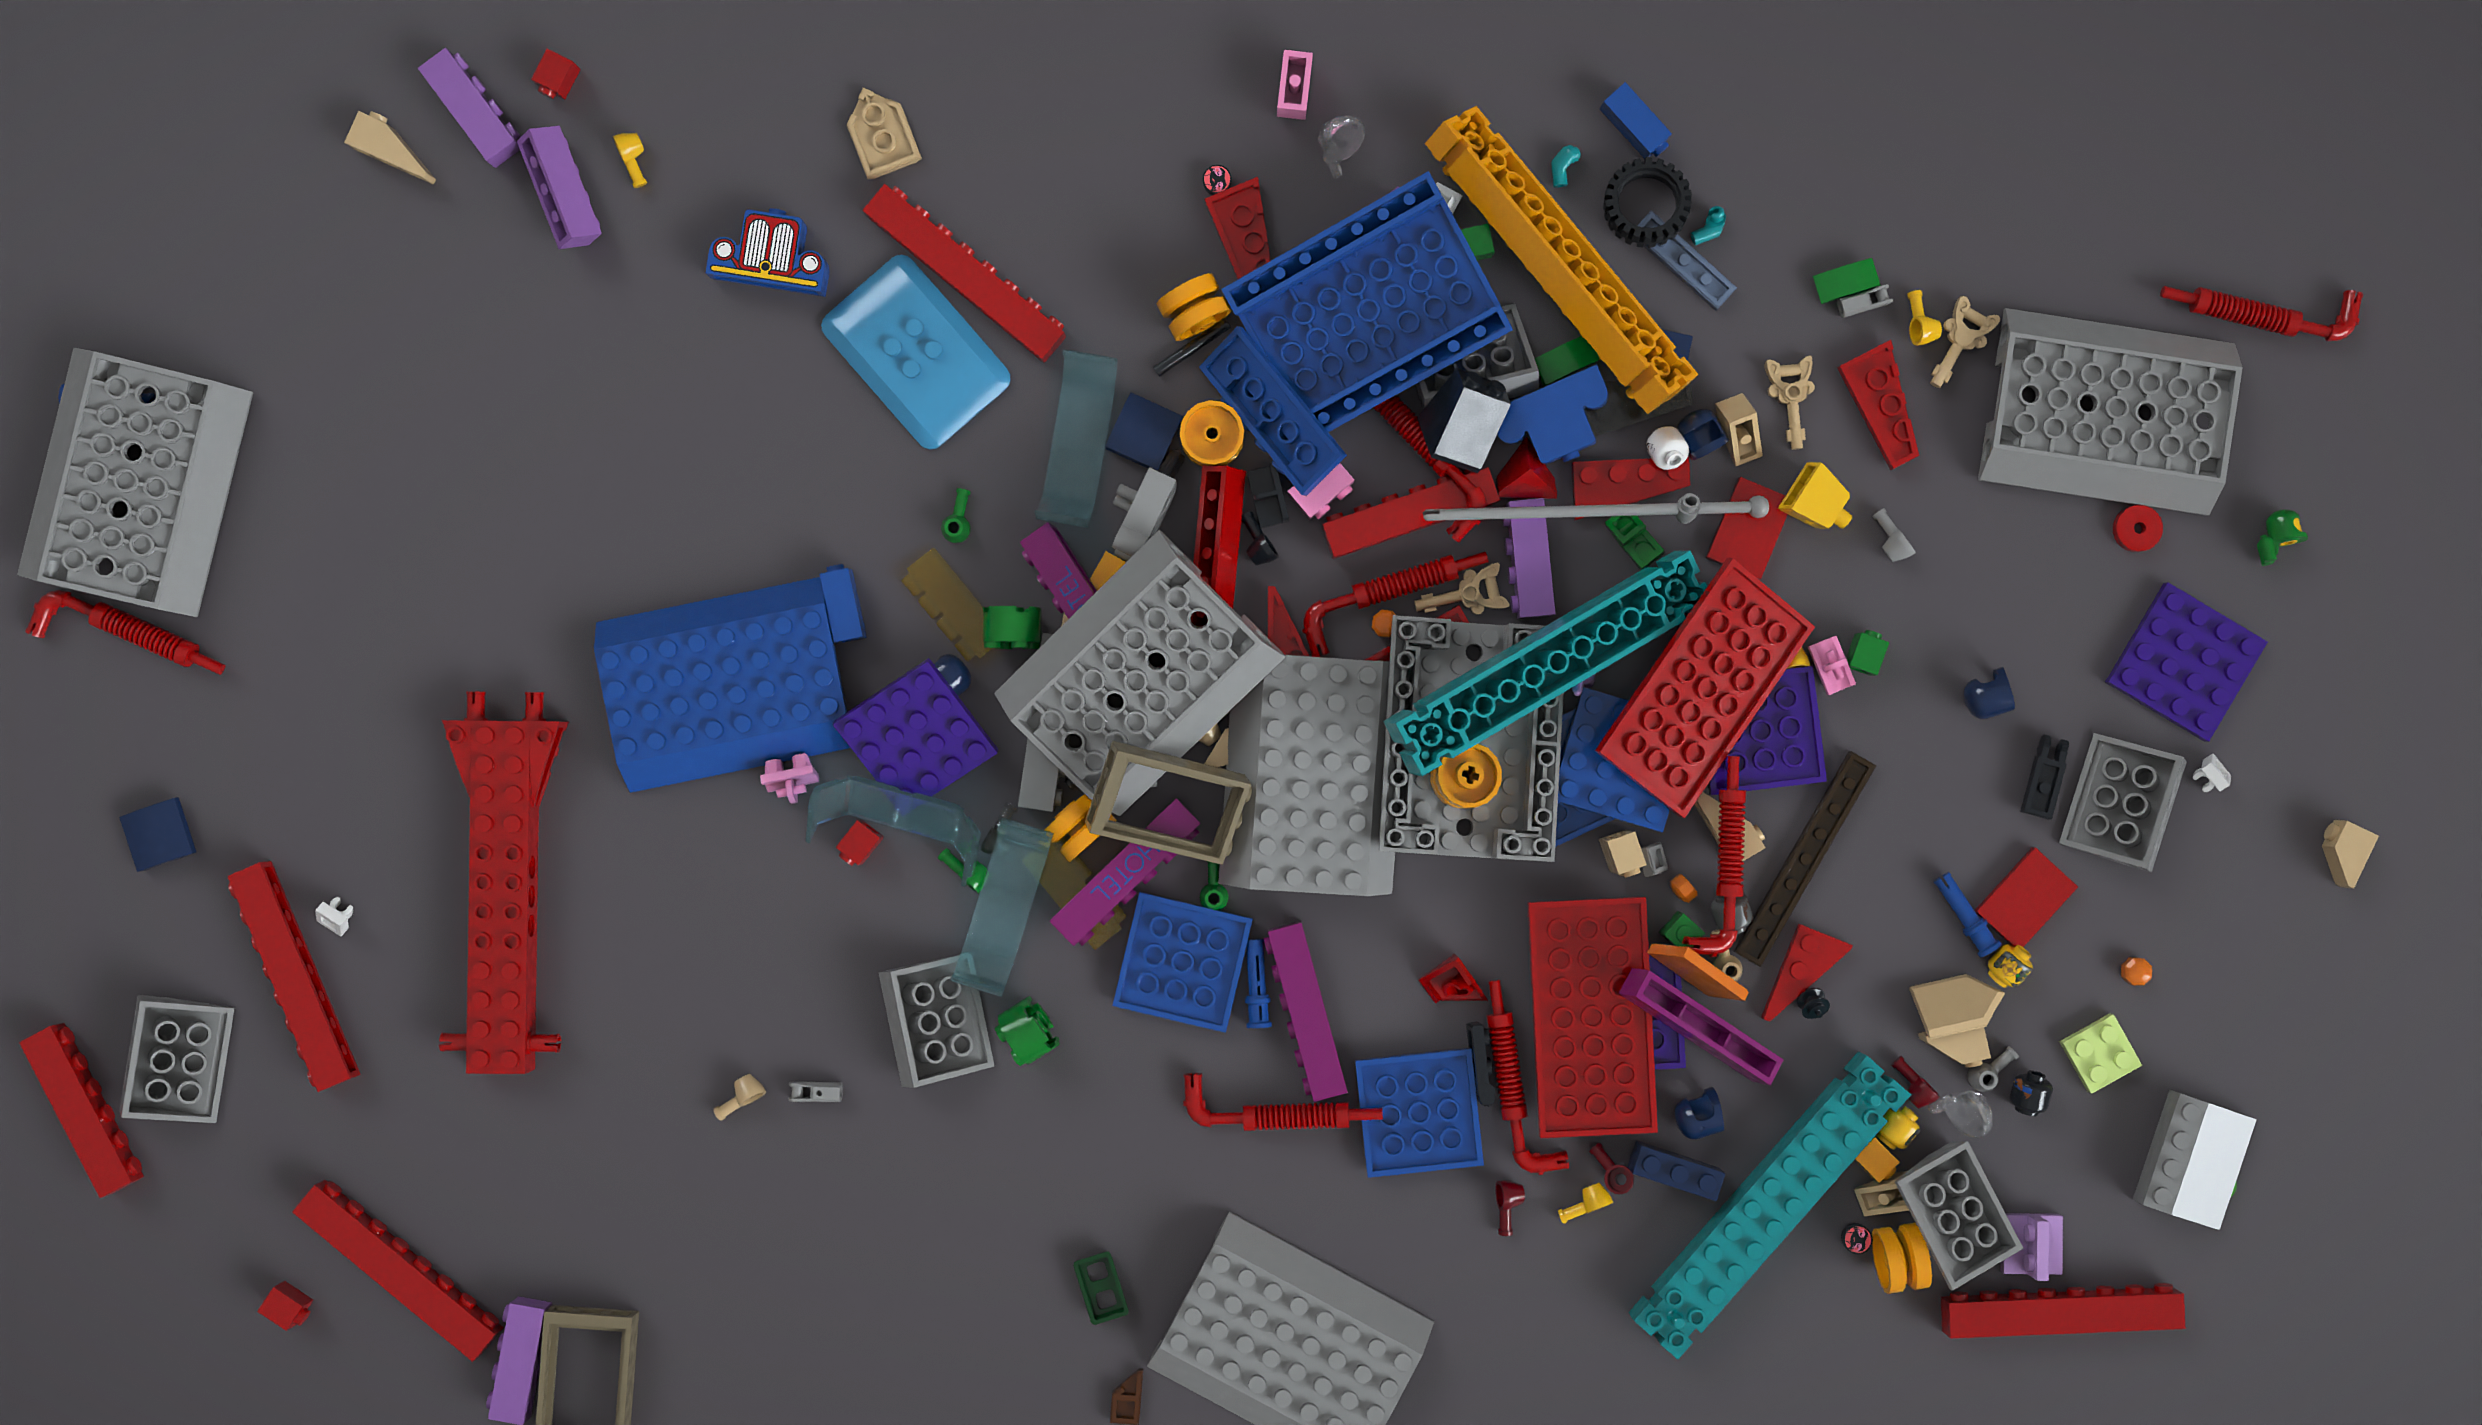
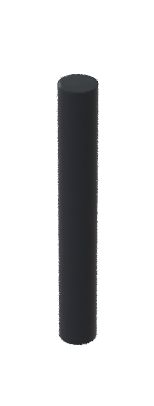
M1224 318L1153 366V369L1160 377L1231 328L1229 323Z

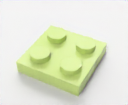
M2111 1013L2059 1041L2087 1092L2091 1094L2142 1066L2116 1017Z

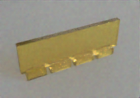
M933 547L907 568L909 574L901 581L913 596L918 595L923 590L926 592L918 602L932 619L940 613L944 614V617L936 624L950 641L961 635L963 639L954 646L967 662L976 655L981 659L993 649L984 648V643L982 642L983 607Z
M1064 838L1057 843H1051L1047 839L1022 859V861L1062 909L1087 885L1084 880L1093 873L1079 856L1069 863L1060 853L1061 846L1066 842ZM1118 904L1112 909L1116 914L1104 926L1098 922L1091 929L1094 935L1088 940V943L1094 950L1122 929L1119 923L1127 915Z

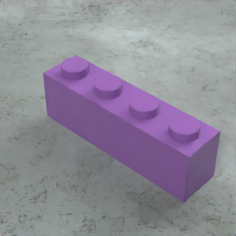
M445 47L419 66L418 70L485 160L497 168L520 151L517 139L521 135L511 122L505 124L500 117L504 112L493 99L488 101L483 94L486 91L485 86L476 76L471 78L466 71L469 65L458 52L454 55Z
M551 126L528 129L517 141V144L558 249L590 245L602 234L600 223L595 217L589 195L584 189L579 176V169L573 161L568 141L564 137L561 127Z
M1544 498L1509 501L1506 504V507L1545 506ZM1546 518L1502 519L1503 526H1508L1509 538H1505L1506 555H1511L1512 567H1508L1509 584H1514L1515 595L1510 598L1512 613H1517V619L1555 615Z
M518 1296L510 1304L506 1305L502 1318L503 1322H506L504 1333H501L497 1344V1351H500L499 1362L495 1363L492 1371V1380H495L494 1389L490 1391L486 1402V1408L490 1409L488 1419L523 1425L531 1418L540 1372L544 1311L552 1306V1302Z

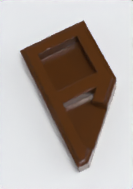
M1139 1368L1113 1390L1110 1423L1139 1425L1143 1368Z

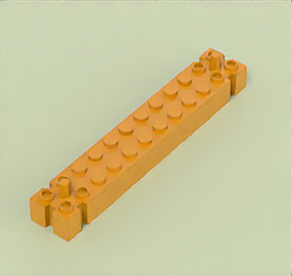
M1474 106L1464 111L1459 117L1456 115L1443 121L1425 143L1435 159L1447 163L1442 169L1443 173L1446 176H1451L1452 180L1461 187L1469 200L1487 219V222L1494 227L1506 245L1522 261L1524 267L1531 272L1543 290L1550 295L1562 313L1578 329L1580 335L1587 340L1597 352L1599 358L1611 369L1618 381L1625 387L1630 385L1626 390V395L1630 399H1635L1636 403L1649 414L1662 403L1678 394L1699 375L1685 357L1680 359L1673 351L1676 346L1500 133L1494 134L1488 127L1491 123L1481 110Z

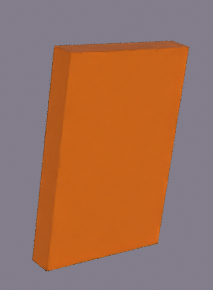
M1651 944L1647 952L1649 955L1705 995L1740 1001L1746 1000L1749 993L1746 988L1689 947Z

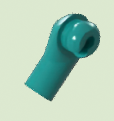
M1572 145L1564 146L1551 162L1553 187L1559 188L1568 185L1566 169L1571 163L1579 161L1581 156L1579 148Z
M1712 207L1708 212L1704 227L1690 232L1691 240L1695 246L1721 235L1726 221V214L1722 207Z

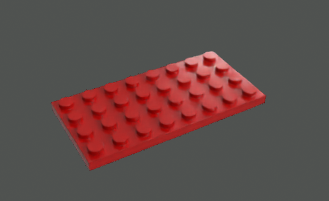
M1727 557L1595 751L1676 815L1685 818L1815 626L1734 558Z
M1646 897L1527 902L1539 1137L1558 1138L1658 1133L1652 1015L1619 994L1632 968L1650 970L1649 954L1647 953L1649 944Z

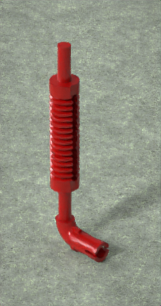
M2163 286L2160 297L2189 304V311L2192 313L2215 317L2216 319L2231 321L2232 323L2237 322V324L2253 326V328L2269 330L2270 332L2280 333L2289 337L2296 336L2300 331L2325 337L2326 341H2339L2351 334L2355 326L2359 324L2360 319L2358 315L2363 293L2357 292V296H2355V290L2344 291L2340 314L2336 316L2335 324H2330L2329 326L2303 320V313L2301 311L2287 308L2282 309L2280 306H2271V304L2255 302L2254 300L2244 299L2243 297L2239 298L2231 294L2228 296L2227 293L2223 294L2215 290L2212 292L2211 289L2198 287L2192 293Z
M1395 395L1373 407L1380 413V416L1384 417V420H1388L1387 423L1391 424V427L1395 428L1396 432H1399L1398 434L1410 444V447H1414V451H1418L1417 454L1421 455V458L1425 459V462L1429 463V466L1433 467V470L1440 477L1449 475L1468 495L1469 503L1464 508H1486L1485 494L1480 486L1476 487L1455 465L1430 456L1417 419L1418 416H1415V413L1411 412L1412 410L1406 404L1404 405V402L1400 401L1399 397ZM1456 520L1446 531L1449 535L1453 534L1452 538L1460 543L1461 539L1476 524L1479 525L1482 521Z
M1484 551L1455 561L1450 554L1441 557L1439 561L1434 559V563L1429 561V565L1425 562L1423 566L1419 564L1418 568L1413 566V569L1408 567V571L1403 569L1402 572L1400 570L1397 571V574L1392 572V576L1387 574V577L1383 575L1381 579L1376 577V581L1371 579V583L1367 580L1365 584L1360 582L1351 585L1352 593L1321 602V599L1308 608L1303 620L1304 629H1302V632L1306 634L1311 656H1320L1317 644H1319L1322 655L1330 653L1322 630L1324 627L1322 618L1326 616L1325 613L1356 604L1358 609L1370 606L1371 603L1376 605V602L1381 603V600L1386 602V599L1391 600L1392 597L1395 599L1397 595L1402 597V594L1407 595L1408 592L1412 594L1413 590L1418 592V588L1420 590H1423L1424 587L1428 589L1429 586L1434 587V584L1439 585V582L1444 584L1445 581L1449 582L1459 579V571L1488 563L1486 552Z
M64 590L50 591L42 596L39 602H35L33 606L35 608L25 630L27 634L33 632L32 636L45 638L52 616L56 615L59 607L67 606L89 616V625L103 629L105 632L108 631L109 634L113 633L114 636L123 638L125 641L128 640L130 643L133 642L134 645L143 647L145 650L148 649L150 652L161 657L163 656L165 659L168 658L170 661H174V663L183 667H190L194 663L221 675L226 666L221 662L200 654L199 645L118 608H114L102 601L93 606L71 596V592Z
M1728 756L1727 790H1719V802L1722 803L1719 805V808H1721L1719 813L1722 815L1718 816L1721 820L1718 822L1721 825L1718 827V830L1721 831L1718 833L1720 836L1718 841L1721 843L1718 844V847H1720L1718 852L1720 854L1717 855V858L1721 860L1717 861L1720 866H1717V869L1720 870L1717 872V875L1720 876L1717 880L1720 882L1717 883L1716 896H1724L1723 929H1720L1719 934H1710V937L1684 936L1682 944L1694 945L1693 947H1682H1689L1699 955H1709L1710 957H1716L1717 954L1724 953L1735 942L1738 930H1735L1736 897H1743L1744 885L1741 883L1744 881L1741 878L1744 876V873L1741 872L1744 870V867L1741 866L1744 864L1742 861L1744 856L1741 854L1745 853L1742 850L1745 847L1742 844L1745 842V839L1742 838L1745 836L1742 833L1745 831V828L1742 826L1745 825L1743 820L1746 817L1742 815L1746 814L1743 810L1746 808L1743 805L1746 802V790H1739L1740 756Z
M1500 980L1488 981L1493 1013L1486 1015L1488 1028H1491L1489 1033L1492 1034L1490 1035V1039H1492L1490 1043L1493 1045L1491 1049L1494 1050L1492 1052V1055L1495 1056L1493 1061H1496L1494 1063V1066L1497 1067L1495 1072H1498L1496 1074L1498 1078L1496 1082L1499 1083L1497 1085V1088L1500 1089L1498 1094H1501L1499 1096L1501 1100L1500 1105H1503L1501 1107L1502 1120H1510L1514 1160L1521 1169L1530 1173H1538V1175H1543L1544 1172L1569 1169V1162H1566L1568 1160L1566 1150L1540 1155V1152L1531 1154L1529 1149L1525 1147L1521 1119L1528 1117V1113L1524 1103L1526 1100L1523 1098L1525 1093L1522 1092L1524 1088L1521 1087L1523 1085V1082L1520 1081L1522 1077L1519 1076L1521 1074L1519 1070L1521 1067L1517 1065L1520 1061L1517 1059L1519 1055L1516 1054L1518 1052V1049L1515 1048L1517 1044L1514 1043L1516 1041V1038H1514L1515 1033L1512 1032L1515 1030L1512 1026L1514 1024L1512 1012L1504 1010Z
M1192 1073L1183 1074L1185 1083V1100H1183V1105L1186 1106L1192 1120L1205 1127H1211V1125L1243 1124L1244 1131H1256L1257 1128L1261 1131L1263 1127L1265 1130H1268V1128L1273 1130L1274 1127L1276 1130H1279V1128L1284 1130L1285 1127L1287 1130H1290L1291 1127L1293 1130L1296 1127L1298 1129L1302 1127L1304 1129H1307V1127L1312 1129L1313 1126L1315 1129H1318V1126L1320 1129H1323L1324 1126L1328 1129L1329 1126L1334 1128L1335 1125L1337 1128H1350V1121L1383 1120L1382 1108L1349 1109V1102H1337L1335 1105L1333 1102L1330 1105L1328 1102H1325L1324 1105L1321 1102L1319 1105L1314 1103L1313 1106L1311 1103L1308 1106L1306 1103H1303L1302 1106L1300 1103L1297 1106L1294 1103L1290 1106L1288 1103L1286 1106L1281 1104L1280 1107L1278 1104H1275V1106L1270 1104L1269 1107L1267 1104H1264L1263 1107L1259 1104L1258 1108L1256 1105H1244L1243 1112L1211 1113V1110L1206 1109V1100H1203L1202 1073H1195L1193 1078Z

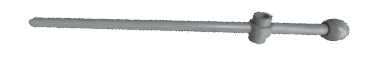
M1688 493L1681 497L1677 503L1426 509L1423 512V515H1425L1423 518L1427 521L1675 515L1677 521L1687 524L1694 520L1698 514L1749 513L1754 518H1762L1769 512V502L1764 496L1760 495L1753 496L1749 501L1700 502L1695 494Z

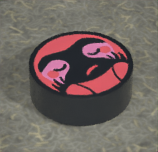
M1212 165L1204 172L1203 186L1209 194L1215 195L1231 187L1232 177L1226 167Z
M1859 1223L1847 1225L1841 1234L1843 1246L1853 1254L1867 1252L1873 1242L1871 1232Z

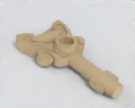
M1960 296L1957 299L1953 310V318L1946 320L1943 324L1944 330L1949 332L1947 338L1952 345L1941 365L1937 364L1931 373L1934 377L1930 384L1936 388H1941L1943 383H1948L1953 374L1950 370L1962 349L1971 350L1974 347L1977 349L1985 347L1987 338L1984 335L1994 329L2000 322L1998 315L1986 317L1970 308V302L1965 296ZM1963 318L1979 326V329H1969L1963 322Z
M1812 356L1803 358L1798 364L1780 365L1776 361L1767 360L1764 365L1768 379L1772 383L1767 390L1768 395L1771 398L1777 397V401L1781 404H1787L1789 430H1786L1787 442H1791V450L1802 449V441L1806 440L1805 428L1801 429L1798 403L1804 401L1807 395L1815 390L1813 382L1808 381L1813 364ZM1799 375V380L1791 384L1781 380V377Z
M1491 564L1482 569L1478 574L1474 570H1466L1463 574L1464 580L1459 583V590L1433 596V593L1421 595V599L1414 600L1416 611L1424 610L1425 613L1436 611V607L1459 601L1466 608L1471 607V611L1475 615L1481 614L1484 611V607L1490 609L1509 607L1507 599L1500 596L1496 581L1500 564ZM1483 579L1485 580L1489 599H1484L1479 592L1480 581Z

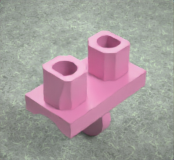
M1837 636L1808 646L1827 695L1856 685Z
M806 753L792 757L793 769L784 770L781 759L765 762V774L760 775L761 784L766 786L768 793L776 791L778 798L787 796L789 802L793 804L798 802V794L807 792L806 785L819 782V774L812 766L811 760Z

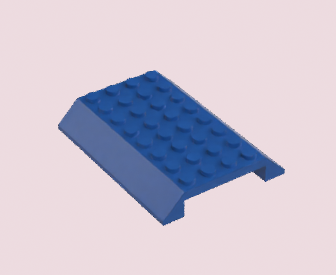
M1429 171L1221 289L1234 314L1241 319L1249 336L1328 432L1513 331L1499 300Z
M820 577L596 622L595 658L616 763L630 793L765 766V762L768 760L781 759L782 762L792 760V757L798 754L806 753L810 757L850 748L833 726V722L848 711Z

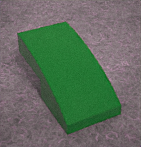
M1873 258L1854 262L1813 276L1821 304L1881 286Z
M1582 336L1535 358L1539 370V378L1544 387L1600 360L1597 352Z
M1612 516L1605 522L1610 533L1640 570L1648 567L1664 554L1665 550L1646 530V525L1638 516Z

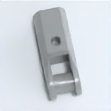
M1882 285L1839 298L1837 300V307L1840 316L1845 318L1893 303V299H1889L1887 292L1889 285ZM1870 294H1876L1878 303L1872 304Z
M789 1082V1086L792 1087V1096L788 1100L790 1102L842 1101V1082ZM803 1087H811L810 1096H803Z

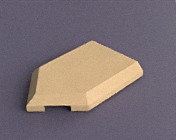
M863 88L854 112L847 122V127L867 179H875L921 160L922 157L901 104Z
M1967 974L1909 988L1929 1040L1987 1027L1994 1011L2005 995V992Z

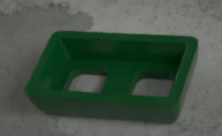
M1105 1251L1074 1262V1270L1090 1321L1093 1325L1128 1314L1129 1310L1110 1252ZM1097 1262H1104L1108 1276L1092 1281L1087 1267ZM1109 1289L1113 1290L1117 1303L1101 1309L1098 1306L1096 1294Z

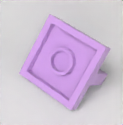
M2005 1213L2024 1249L2000 1262V1271L2003 1274H2028L2037 1281H2049V1274L2062 1275L2063 1216L2060 1214Z

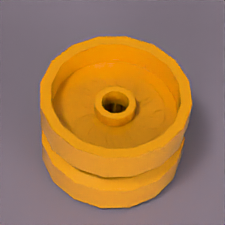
M1212 273L1200 275L1179 285L1157 301L1156 305L1163 318H1174L1169 324V329L1175 341H1182L1197 335L1217 324L1231 313V308L1224 296L1213 297L1219 290V285Z
M1208 400L1197 403L1187 411L1181 422L1180 439L1183 450L1191 462L1200 467L1202 465L1227 466L1237 458L1243 448L1244 428L1242 420L1234 408L1224 402ZM1207 431L1218 432L1216 438L1210 439L1207 437Z
M1480 744L1474 745L1453 759L1440 757L1442 765L1430 772V783L1435 795L1443 803L1453 808H1476L1488 803L1497 794L1502 783V769L1498 758L1489 748ZM1463 771L1468 773V779L1462 776Z
M1086 794L1082 795L1078 800H1073L1042 832L1051 843H1057L1069 834L1071 838L1060 848V853L1069 863L1101 836L1090 833L1085 824L1092 802ZM1111 814L1109 820L1116 822L1117 819Z
M1916 1223L1901 1224L1896 1233L1891 1227L1874 1228L1872 1231V1254L1877 1276L1884 1292L1887 1294L1903 1292L1906 1284L1913 1290L1929 1288L1932 1282L1930 1255L1927 1244Z

